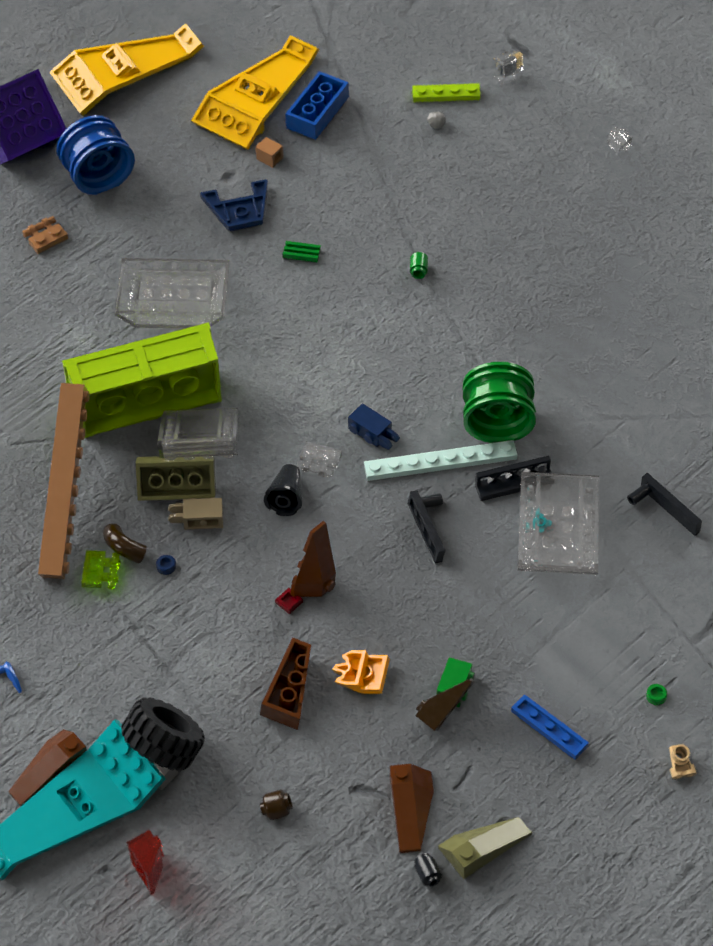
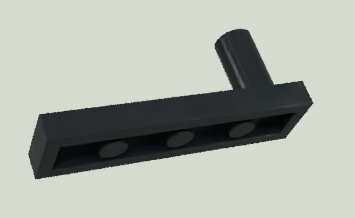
M649 473L642 476L641 486L627 496L629 503L635 505L649 495L694 536L701 530L702 520Z
M418 490L411 491L407 504L434 562L440 563L443 561L446 550L426 508L442 505V495L435 494L420 497Z

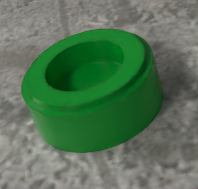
M653 684L648 687L646 698L653 705H661L666 701L667 690L660 684Z

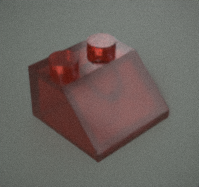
M148 830L127 841V847L132 865L152 895L156 891L163 869L162 857H164V853L161 849L162 843L157 835L153 836L151 831Z

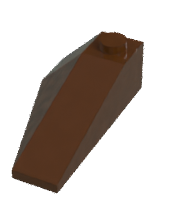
M63 729L43 745L10 788L9 794L21 807L87 751L86 746L74 732Z

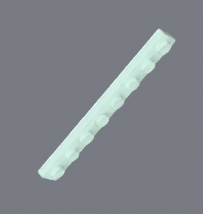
M514 440L364 461L367 481L517 460V451Z

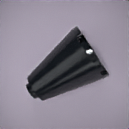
M286 464L281 468L264 495V504L267 509L276 511V514L279 516H292L302 507L300 470L293 464Z

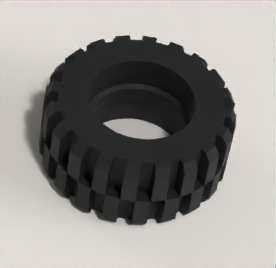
M151 697L137 700L121 726L122 736L133 750H136L140 756L147 758L148 761L156 763L162 768L166 767L168 770L181 771L189 768L205 742L202 728H199L198 723L193 721L188 714L186 715L182 710L173 707L169 703L159 699L155 700Z

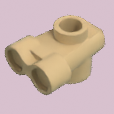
M684 744L669 747L672 779L696 775L695 766L691 764L689 759L690 751L688 747Z

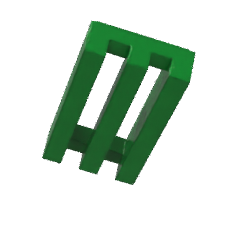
M286 241L282 256L286 259L318 263L321 245Z

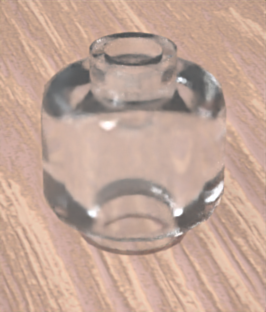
M615 127L608 133L607 143L616 153L622 151L625 153L632 147L631 142L633 138L623 127Z

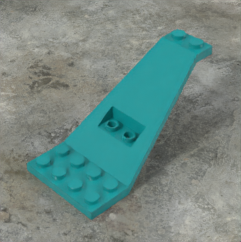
M114 719L85 753L0 824V880H4L16 865L139 810L166 780L154 763L140 756L136 750L130 747V744L126 743L122 736V723L119 720Z

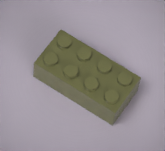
M214 454L137 457L136 480L138 501L215 497Z

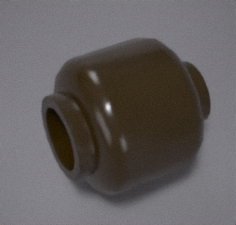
M277 790L263 796V803H260V809L262 814L267 815L270 820H276L288 816L290 810L293 809V805L288 793H285L283 790Z

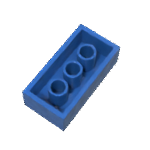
M319 71L286 112V128L316 140L349 98V82Z

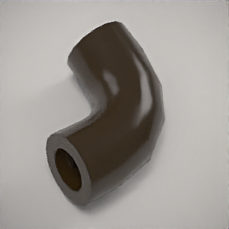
M112 523L104 528V540L114 552L138 564L142 562L147 550L146 545L127 537L117 524Z

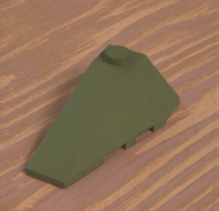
M520 817L455 834L438 845V849L459 875L465 879L530 836L532 832Z

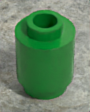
M416 252L410 257V273L413 278L422 279L428 272V256L425 253Z

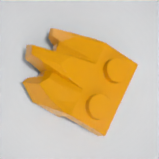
M351 650L342 655L346 663L336 664L332 670L336 674L342 675L337 677L335 681L337 684L362 694H382L390 659L388 655H368L366 650Z

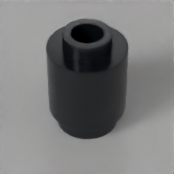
M429 853L417 856L414 860V867L423 885L430 887L437 885L442 878V873L434 857L430 856Z

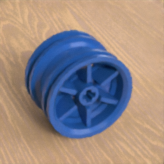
M93 115L79 119L63 132L57 143L56 151L59 160L65 169L69 171L70 177L77 188L86 194L97 195L120 186L134 168L135 156L132 149L121 138V134L114 122L104 116Z

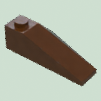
M324 521L309 532L303 549L306 554L297 566L300 568L298 576L295 575L292 580L290 595L293 597H322L325 593L331 592L336 585V570L327 524Z
M413 764L390 766V785L399 853L421 851L434 794L431 771Z

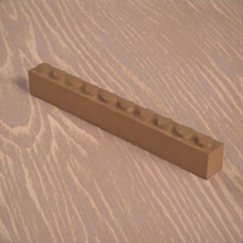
M61 383L38 569V574L43 578L65 579V574L69 573L67 557L71 554L72 544L69 543L70 535H73L74 532L72 516L76 514V504H74V498L78 496L76 481L77 478H80L81 467L78 464L79 459H82L83 456L81 440L85 438V428H83V422L87 420L85 405L86 402H89L90 393L84 384Z

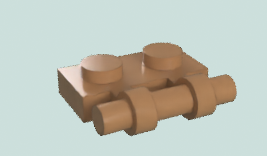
M54 216L44 218L40 223L32 224L22 231L24 237L32 236L28 238V241L37 254L68 239V234L59 223L54 226L51 225L56 222ZM43 228L46 229V230H44V231H42V232H40V233L37 232V231H39V230H41V229H43Z

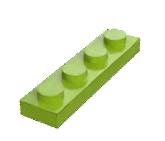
M479 83L413 85V102L480 100Z

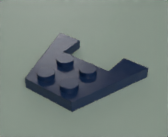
M268 179L252 182L251 189L253 195L220 202L218 192L215 189L200 192V198L228 231L263 225Z

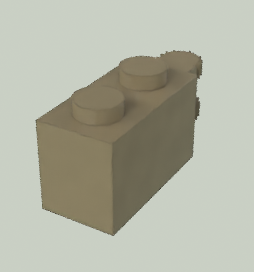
M222 498L183 499V503H173L168 507V511L173 513L169 515L168 521L170 523H184V530L223 528Z

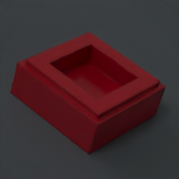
M290 588L286 589L275 599V603L288 614H291L303 603V598L300 596L293 597L290 595Z

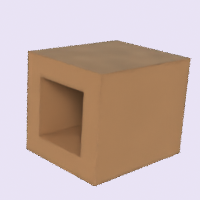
M267 137L256 146V159L272 168L283 158V146Z

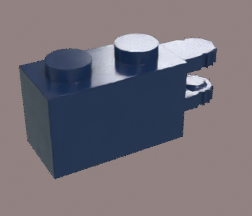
M363 403L348 417V429L352 433L364 438L367 443L373 444L376 447L380 445L389 450L393 445L387 438L393 442H397L400 439L398 433L392 430V422Z

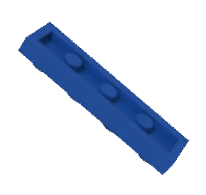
M525 694L511 707L512 713L574 760L588 747V741Z

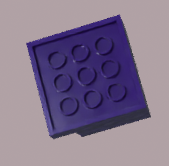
M39 69L0 86V164L60 137L67 129Z

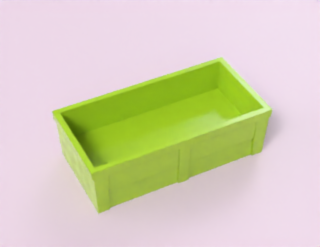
M209 322L62 361L66 383L84 384L90 393L89 402H86L85 405L87 420L83 422L85 438L222 401L219 362Z

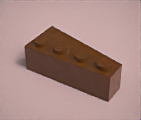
M292 637L261 704V716L298 730L311 644Z

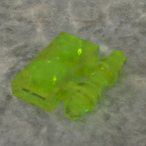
M86 550L81 581L82 587L102 588V583L108 582L107 588L115 589L119 579L117 572L121 565L120 555L113 553L112 558H106V551ZM105 567H110V573L104 572Z

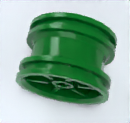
M490 362L475 367L465 375L462 385L463 400L465 402L463 425L472 437L488 443L516 441L527 436L536 425V408L533 402L535 388L533 376L527 369L509 362Z

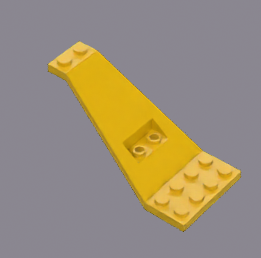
M184 24L172 35L122 43L116 42L110 45L74 50L50 71V74L78 112L84 116L107 94L193 57L204 45L189 26Z
M290 35L280 51L208 91L191 121L249 150L266 119L309 68L319 49Z

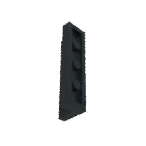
M550 456L477 472L475 488L480 501L554 484V477L550 470Z

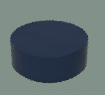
M170 555L160 556L156 561L157 571L163 575L173 573L176 569L175 559Z

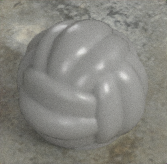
M432 112L428 115L427 121L432 128L440 129L445 124L446 117L443 112Z

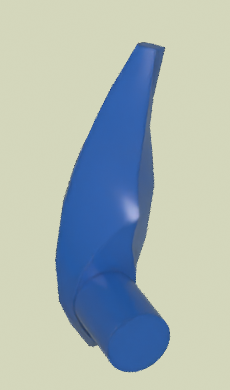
M6 661L4 665L0 666V674L6 673L16 690L21 693L22 690L11 663Z

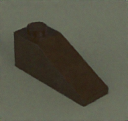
M468 679L427 699V701L422 700L416 708L418 712L415 716L434 731L439 730L475 681Z

